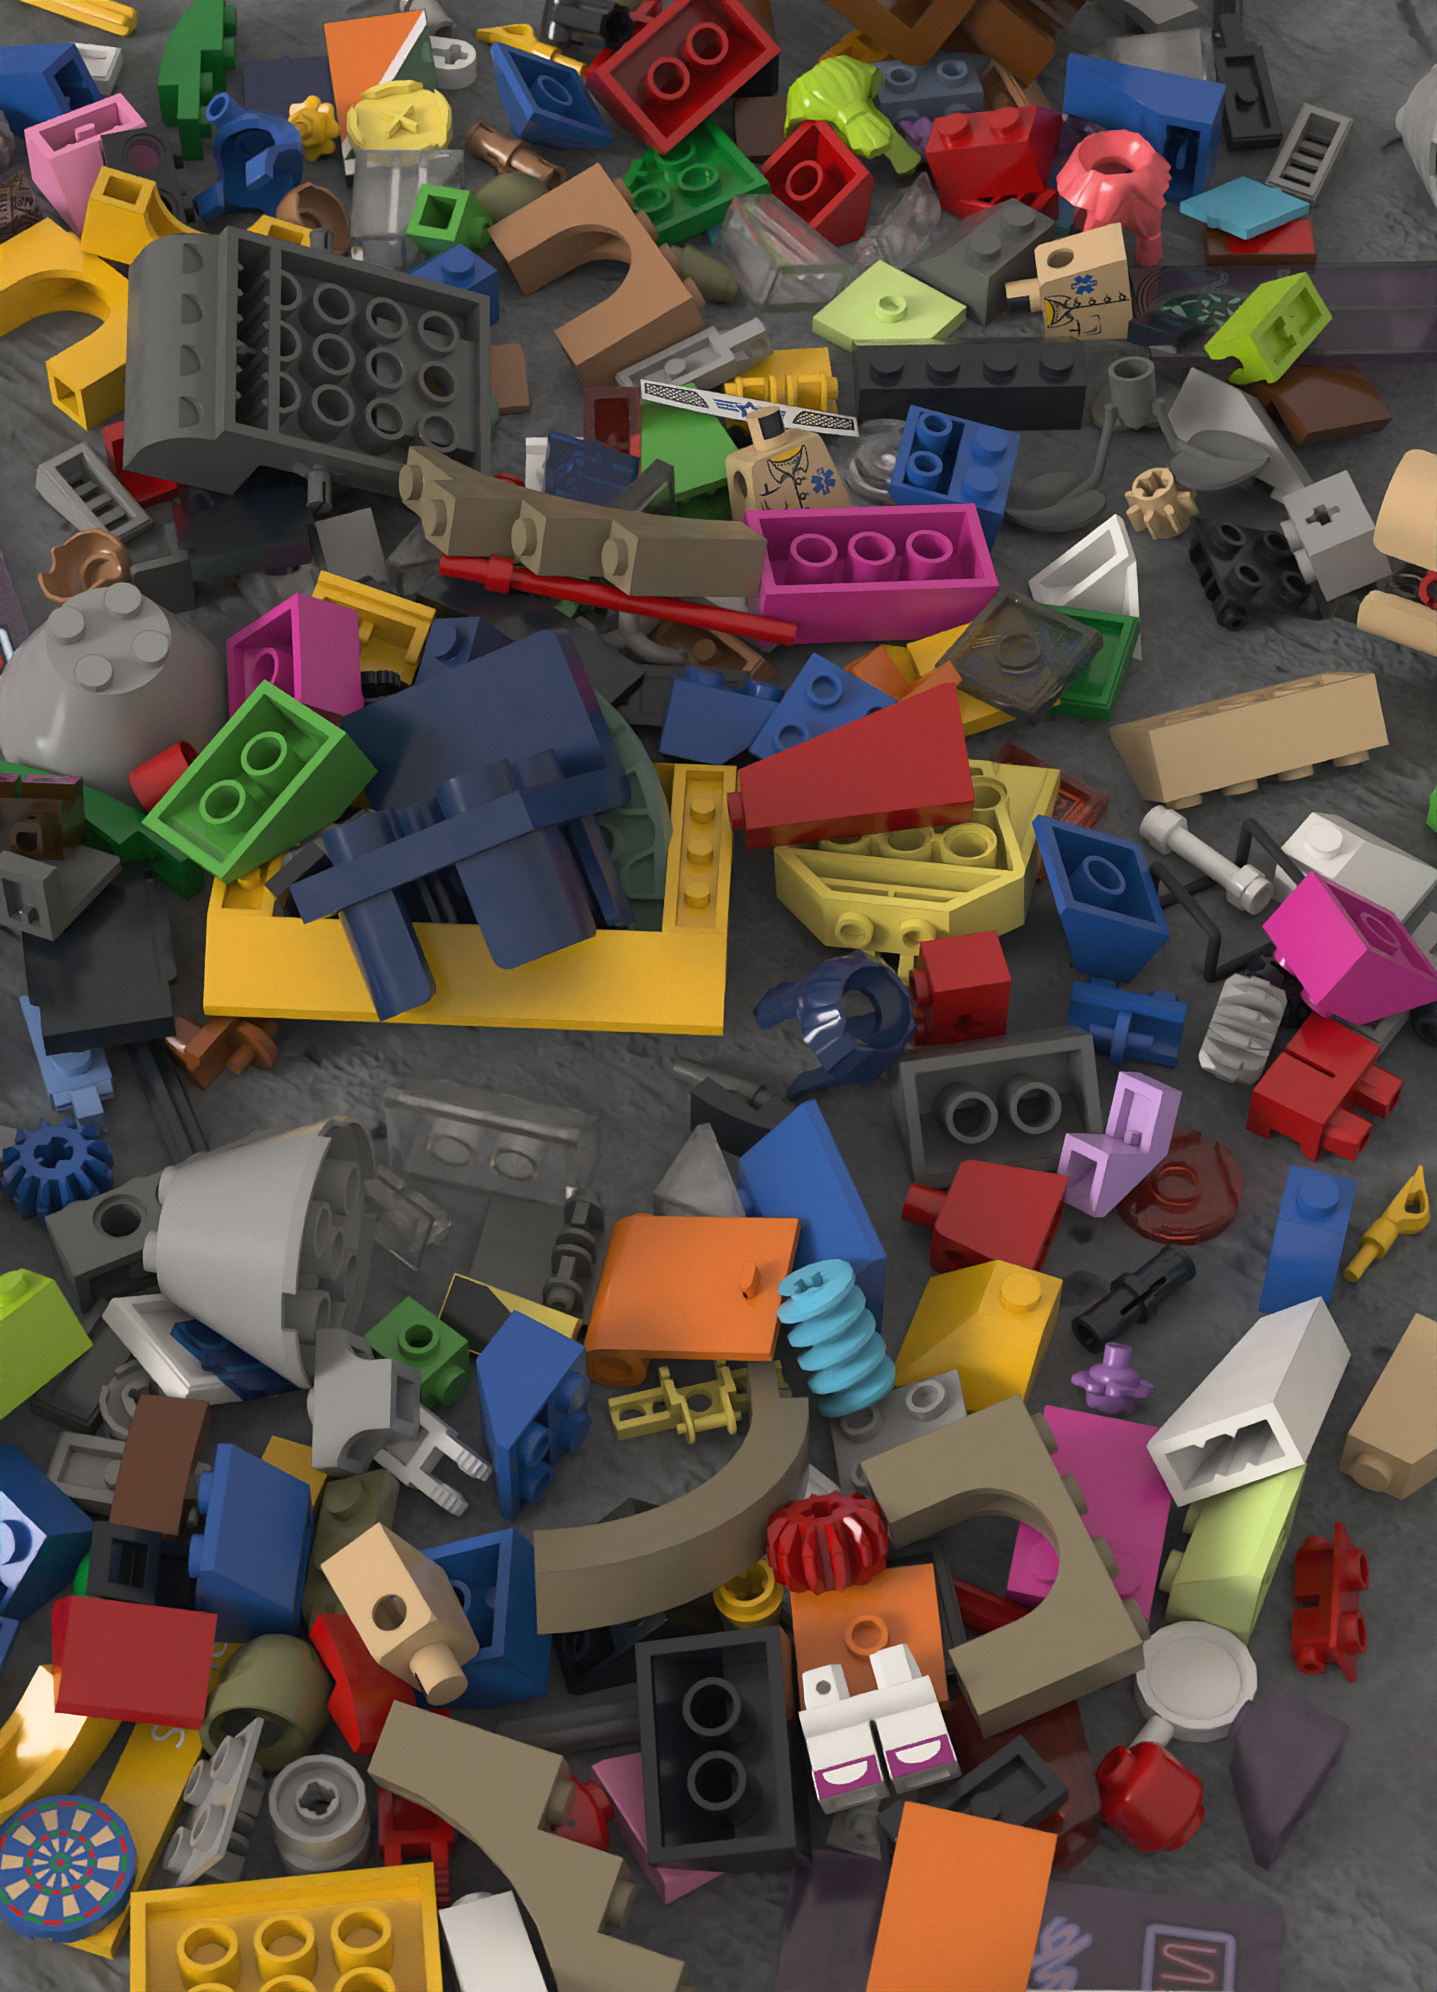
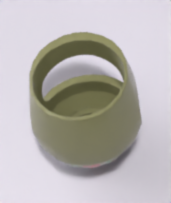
M267 1633L261 1635L236 1650L222 1667L219 1674L220 1685L207 1696L204 1721L201 1730H199V1736L205 1750L211 1756L215 1755L222 1741L228 1736L220 1728L217 1716L222 1712L241 1708L255 1717H260L282 1726L283 1732L280 1739L270 1746H257L252 1761L263 1766V1773L283 1770L288 1764L306 1756L326 1728L331 1714L326 1706L335 1688L334 1678L318 1651L306 1641L288 1634Z

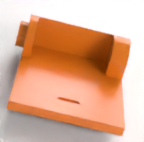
M636 1213L617 1220L612 1227L583 1343L586 1346L587 1377L609 1387L629 1388L637 1386L645 1380L650 1358L773 1362L781 1325L776 1312L779 1306L786 1301L787 1297L779 1295L777 1287L782 1279L792 1273L801 1231L799 1218L655 1216L649 1213Z

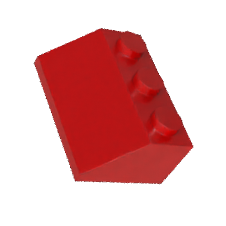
M674 0L594 71L585 87L621 128L664 156L780 53L781 49L739 0Z

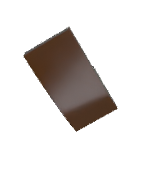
M146 1394L140 1395L121 1459L109 1522L163 1533L162 1539L181 1541L197 1493L194 1472L212 1422L209 1401Z

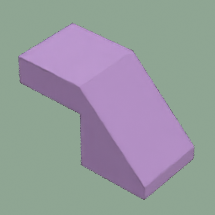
M1120 1071L1105 1134L1066 1133L1057 1174L1069 1177L1066 1203L1093 1217H1105L1167 1156L1182 1092L1140 1072Z

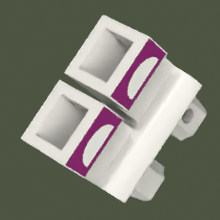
M907 1644L882 1649L870 1655L878 1689L850 1697L841 1664H830L803 1673L804 1702L807 1710L798 1713L811 1760L817 1798L826 1815L890 1797L874 1739L875 1731H879L886 1763L897 1794L962 1776L929 1675L922 1677L921 1671Z

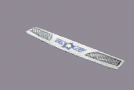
M640 380L641 395L644 400L747 422L746 415L754 410L768 406H779L785 428L787 429L799 428L816 433L859 437L857 419L855 417Z

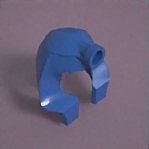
M225 92L219 93L210 101L206 109V118L219 128L212 146L213 157L219 174L214 185L193 198L194 210L205 223L210 222L221 214L263 211L266 213V216L275 218L277 206L282 198L289 191L299 186L301 182L305 159V148L301 135L296 127L282 116L259 110H245L237 105L236 100Z

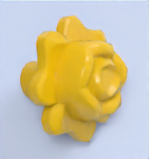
M315 95L309 96L302 104H292L289 110L291 116L288 121L296 127L301 135L305 148V159L309 162H314L322 154L334 153L336 147L333 139L340 136L341 128L335 121L333 105L330 103L321 104L319 97Z

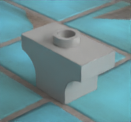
M343 1328L316 1330L314 1385L310 1388L307 1397L308 1415L313 1424L311 1468L332 1477L343 1479L367 1473L371 1461L385 1446L395 1442L419 1441L421 1372L392 1358L375 1360L371 1349V1341Z

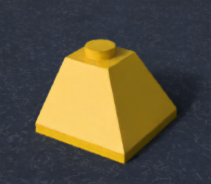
M994 1260L930 1277L895 1361L896 1375L892 1390L957 1369L968 1415L1016 1394H1020L1026 1406L1057 1325L1063 1279L1001 1260Z

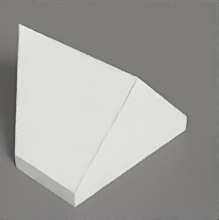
M1117 514L1109 518L1028 581L1033 600L1036 603L1139 617L1136 558L1123 518ZM1139 633L1132 658L1142 661L1141 636Z

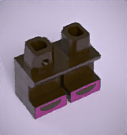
M0 773V853L5 850L35 860L64 861L86 836L83 777L27 774L21 781V774Z

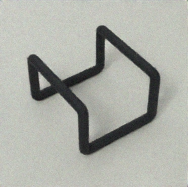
M1245 819L1241 826L1236 861L1233 863L1239 868L1247 865L1252 836H1254L1298 886L1306 876L1255 819ZM1158 861L1151 863L1149 871L1157 895L1160 880L1170 891V893L1158 898L1162 910L1180 902L1209 937L1203 970L1205 981L1208 983L1219 981L1247 967L1251 956L1263 954L1269 943L1217 967L1222 941L1221 932L1191 897L1217 884V882L1206 875L1182 886L1164 864Z

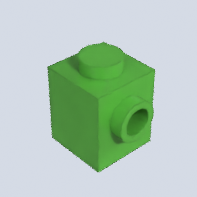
M422 183L406 234L427 257H431L461 243L482 259L484 250L488 249L492 242L486 229L493 225L494 218L471 191Z
M409 1295L362 1337L371 1341V1349L375 1360L392 1358L421 1372L420 1403L432 1413L442 1405L446 1407L456 1402L470 1382L471 1370L468 1341Z

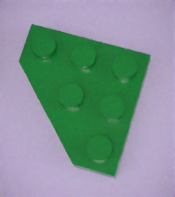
M710 116L664 156L647 145L642 158L634 159L623 180L636 203V206L631 208L634 214L643 209L655 227L659 239L654 241L657 247L665 243L671 246L688 237L697 236L710 227L732 217L748 213L752 208L772 200L769 181Z

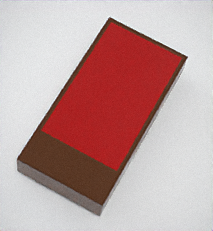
M1297 218L1247 240L1219 228H1209L1207 223L1203 222L1202 237L1206 265L1316 263L1317 250L1311 218Z

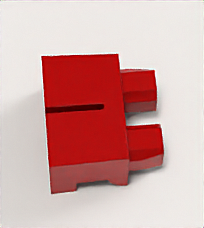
M1313 1010L1285 1047V1052H1281L1253 1089L1245 1129L1267 1140L1275 1131L1299 1142L1302 1153L1314 1163L1325 1149L1356 1162L1372 1136L1374 1123L1353 1113L1356 1106H1359L1382 1119H1387L1398 1105L1404 1081L1377 1066L1380 1046L1334 1020L1319 1015Z

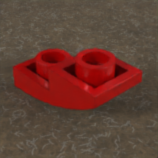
M318 1613L309 1633V1638L336 1681V1686L326 1707L355 1755L373 1756L394 1700L417 1707L412 1686L378 1664L369 1652L348 1614Z

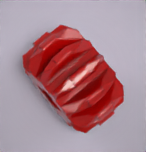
M836 1490L828 1495L820 1496L811 1493L807 1499L788 1501L784 1504V1509H778L769 1516L768 1527L766 1528L768 1543L765 1544L768 1566L773 1570L775 1582L787 1586L788 1591L801 1593L810 1590L817 1596L826 1591L833 1590L843 1593L845 1588L852 1585L865 1586L871 1581V1577L877 1576L886 1570L887 1542L889 1541L886 1520L881 1516L879 1503L866 1499L863 1494L855 1492L841 1495Z

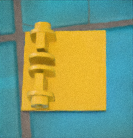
M828 347L773 350L774 354L749 368L744 373L721 384L722 394L838 414L836 400H838L837 377H832ZM725 418L726 429L736 424L742 426L750 434L747 422Z

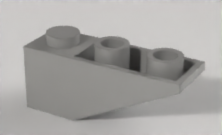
M1193 367L1191 368L1168 414L1174 431L1181 441L1187 443L1194 434L1201 431L1218 430L1240 435L1261 446L1270 454L1271 463H1268L1266 468L1242 481V483L1252 487L1256 478L1274 486L1270 497L1283 504V496L1314 484V481L1256 397Z

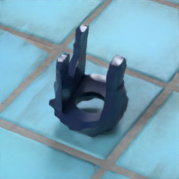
M857 949L847 956L823 960L805 979L793 983L783 981L775 988L769 989L752 1012L762 1029H768L784 1020L796 1017L805 1043L815 1052L822 1067L815 1070L801 1072L792 1082L785 1095L791 1102L797 1101L805 1095L821 1092L828 1087H841L852 1083H861L869 1088L883 1072L896 1063L903 1054L906 1044L918 1030L917 1021L911 1011L912 1002L910 994L901 979L881 957H873L861 949ZM849 990H858L869 998L875 1011L862 1016L845 1017L842 1009L843 995Z

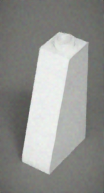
M1321 1296L1260 1318L1149 1440L1146 1447L1178 1507L1305 1464L1351 1356Z

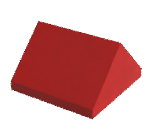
M805 120L758 169L769 181L772 200L757 206V209L789 248L798 256L864 239L875 177L827 121Z
M73 1595L54 1601L51 1610L54 1713L201 1730L205 1715L218 1614Z

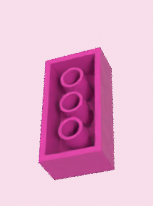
M975 503L745 511L743 523L768 540L758 597H745L749 613L797 623L794 644L923 639L993 614L999 584ZM756 640L757 645H781V644H776V643H771V642Z

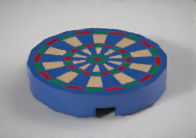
M51 1795L23 1806L0 1826V1918L19 1935L33 1940V1935L42 1939L52 1938L53 1943H73L101 1932L124 1911L130 1900L131 1888L137 1875L138 1856L126 1822L107 1804L82 1795Z

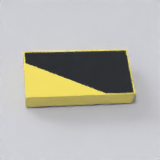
M454 1273L438 1317L465 1338L469 1344V1351L478 1355L482 1353L514 1310L574 1341L577 1340L583 1320L458 1273Z

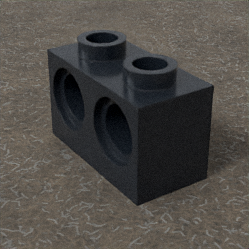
M166 124L100 136L98 143L103 166L155 181L159 195L170 213L186 226L196 222L189 190L180 192L176 170L184 169L178 136L168 137ZM139 145L151 148L157 155L158 167L149 173L136 171L128 161L129 150Z

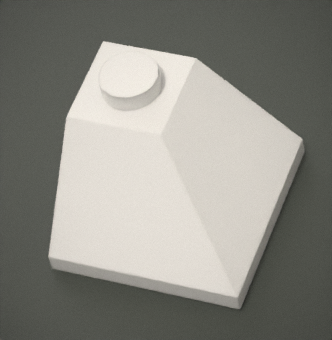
M1312 812L1281 847L1283 852L1305 876L1314 871L1393 911L1402 924L1408 920L1437 885L1436 868L1334 814ZM1277 864L1273 881L1275 889L1272 899L1282 904L1296 889L1297 885Z

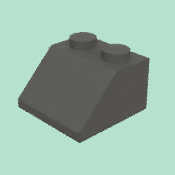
M1011 198L966 216L900 271L967 306L966 317L986 327L1008 308L1006 282L1038 278L1034 250L1041 244L1055 241L1056 221L1015 198Z

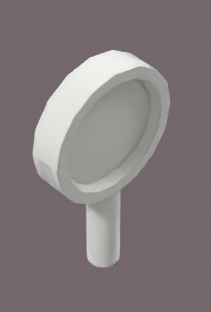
M1180 1621L1160 1628L1151 1636V1639L1144 1642L1145 1669L1134 1673L1133 1681L1134 1698L1148 1722L1128 1748L1143 1741H1156L1165 1747L1172 1737L1183 1742L1208 1743L1229 1736L1246 1721L1257 1691L1256 1665L1247 1647L1230 1631L1209 1622Z

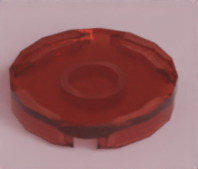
M1174 1127L1167 1156L1115 1206L1122 1221L1143 1238L1164 1245L1174 1243L1178 1246H1194L1217 1238L1234 1222L1243 1195L1241 1168L1227 1147L1217 1140L1214 1145L1210 1141L1200 1138L1201 1132L1187 1127Z

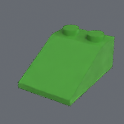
M264 679L141 823L148 830L228 885L337 820L376 775L378 770L345 731Z

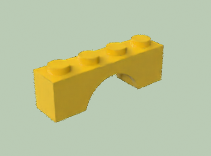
M101 166L88 200L79 250L98 255L106 260L131 265L145 246L159 238L180 233H202L186 226L170 213L159 195L155 181ZM262 215L254 225L246 229L310 247L309 233L312 229L270 216Z

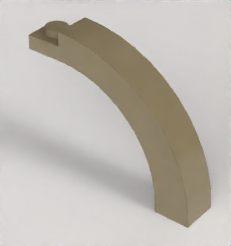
M775 1361L747 1362L749 1431L734 1457L716 1475L701 1486L669 1503L630 1517L581 1527L533 1530L538 1635L574 1632L616 1625L683 1605L739 1576L766 1555L765 1544L768 1543L766 1528L768 1527L769 1516L778 1509H784V1504L790 1500H804L809 1480L808 1397L792 1398L791 1387H778Z

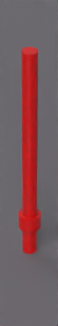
M443 552L441 555L439 575L485 584L484 590L508 595L509 589L791 647L794 644L797 623L667 596H628L616 586L569 576H537L526 567L514 565L515 559L492 554L490 560L472 556H447Z

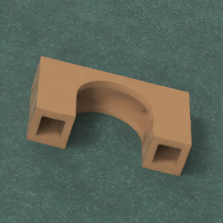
M599 162L486 229L503 264L525 297L570 270L591 261L612 259L630 264L625 280L609 298L553 331L570 366L593 400L618 386L615 379L616 373L707 329L699 310L707 305L698 287L691 277L683 281L680 280L678 274L683 271L667 243L657 247L654 241L659 239V236L645 211L642 209L634 214L631 208L636 206V203L622 178L619 176L611 181Z

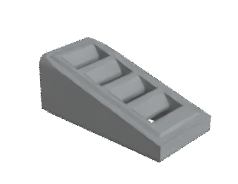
M1304 103L1265 185L1271 188H1280L1283 193L1308 202L1310 206L1314 207L1352 139L1354 119ZM1310 138L1330 146L1326 148L1306 140ZM1301 150L1323 158V160L1320 161L1302 155L1299 153V151ZM1292 163H1295L1297 165L1315 170L1317 172L1314 175L1302 171L1300 169L1291 167ZM1288 176L1311 185L1308 188L1283 178Z
M85 441L38 466L36 489L52 507L80 531L99 528L109 532L105 526L124 517L128 522L109 533L116 535L123 543H126L153 528L154 521ZM79 480L85 483L75 489H72L70 486ZM93 492L99 495L86 503L82 500V498ZM108 504L114 508L99 517H96L94 514L95 511Z

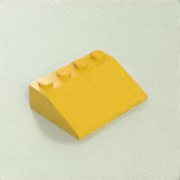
M433 1862L132 1892L130 1893V1992H444Z

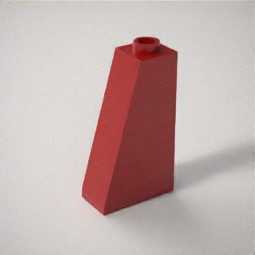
M955 682L940 684L739 769L737 792L727 793L731 831L743 830L745 849L753 850L970 822L975 796Z

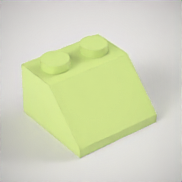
M1307 1463L1190 1504L1182 1533L1190 1535L1191 1538L1185 1553L1172 1549L1159 1584V1590L1170 1593L1164 1621L1173 1624L1180 1621L1209 1622L1230 1631L1247 1647L1290 1536Z

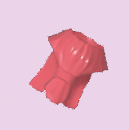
M1124 129L1101 131L1098 134L1092 133L1081 143L1077 144L1068 162L1055 177L1058 183L1059 195L1076 206L1072 217L1075 228L1085 232L1121 222L1122 231L1126 227L1131 233L1136 235L1138 245L1134 255L1136 263L1140 266L1159 264V260L1163 257L1160 230L1162 208L1167 205L1163 194L1170 187L1168 181L1172 179L1169 173L1171 166L1139 133ZM1128 169L1133 171L1132 173H1125Z

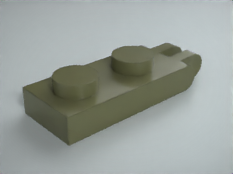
M386 1468L326 1483L301 1606L303 1617L309 1624V1633L318 1613L348 1614L320 1565L378 1522L388 1529H392L400 1483Z

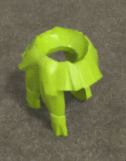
M846 55L827 58L797 78L793 85L789 87L787 116L784 126L785 137L789 138L805 120H825L856 156L872 159L875 156L884 154L891 161L892 166L900 176L915 172L916 167L922 162L920 153L908 145L907 141L897 133L890 120L875 107L872 101L880 90L884 73L880 68L860 62Z

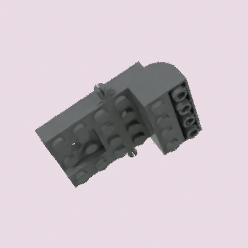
M227 225L219 236L202 233L173 234L149 243L129 266L123 470L233 495L259 465L297 473L308 480L307 506H310L311 512L317 508L316 513L319 514L332 510V483L402 499L399 491V475L402 467L407 465L409 446H431L450 459L491 476L490 296L333 254L334 233L329 229L325 233V228H317L309 233L310 247ZM424 376L435 379L437 385L444 391L445 396L439 397L431 393L424 383Z

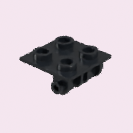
M1192 516L1190 522L1196 536L1190 542L1191 547L1188 555L1191 562L1195 565L1200 584L1204 588L1207 599L1213 602L1212 607L1215 612V618L1220 626L1225 627L1230 632L1242 630L1247 626L1248 617L1255 608L1317 621L1323 618L1312 594L1311 586L1306 584L1284 535L1273 530L1263 531L1235 525L1229 521H1215Z

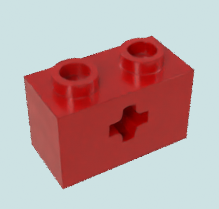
M996 930L920 942L918 969L909 970V988L915 1007L911 1011L917 1021L918 1029L910 1040L912 1048L1006 1035L1012 980Z

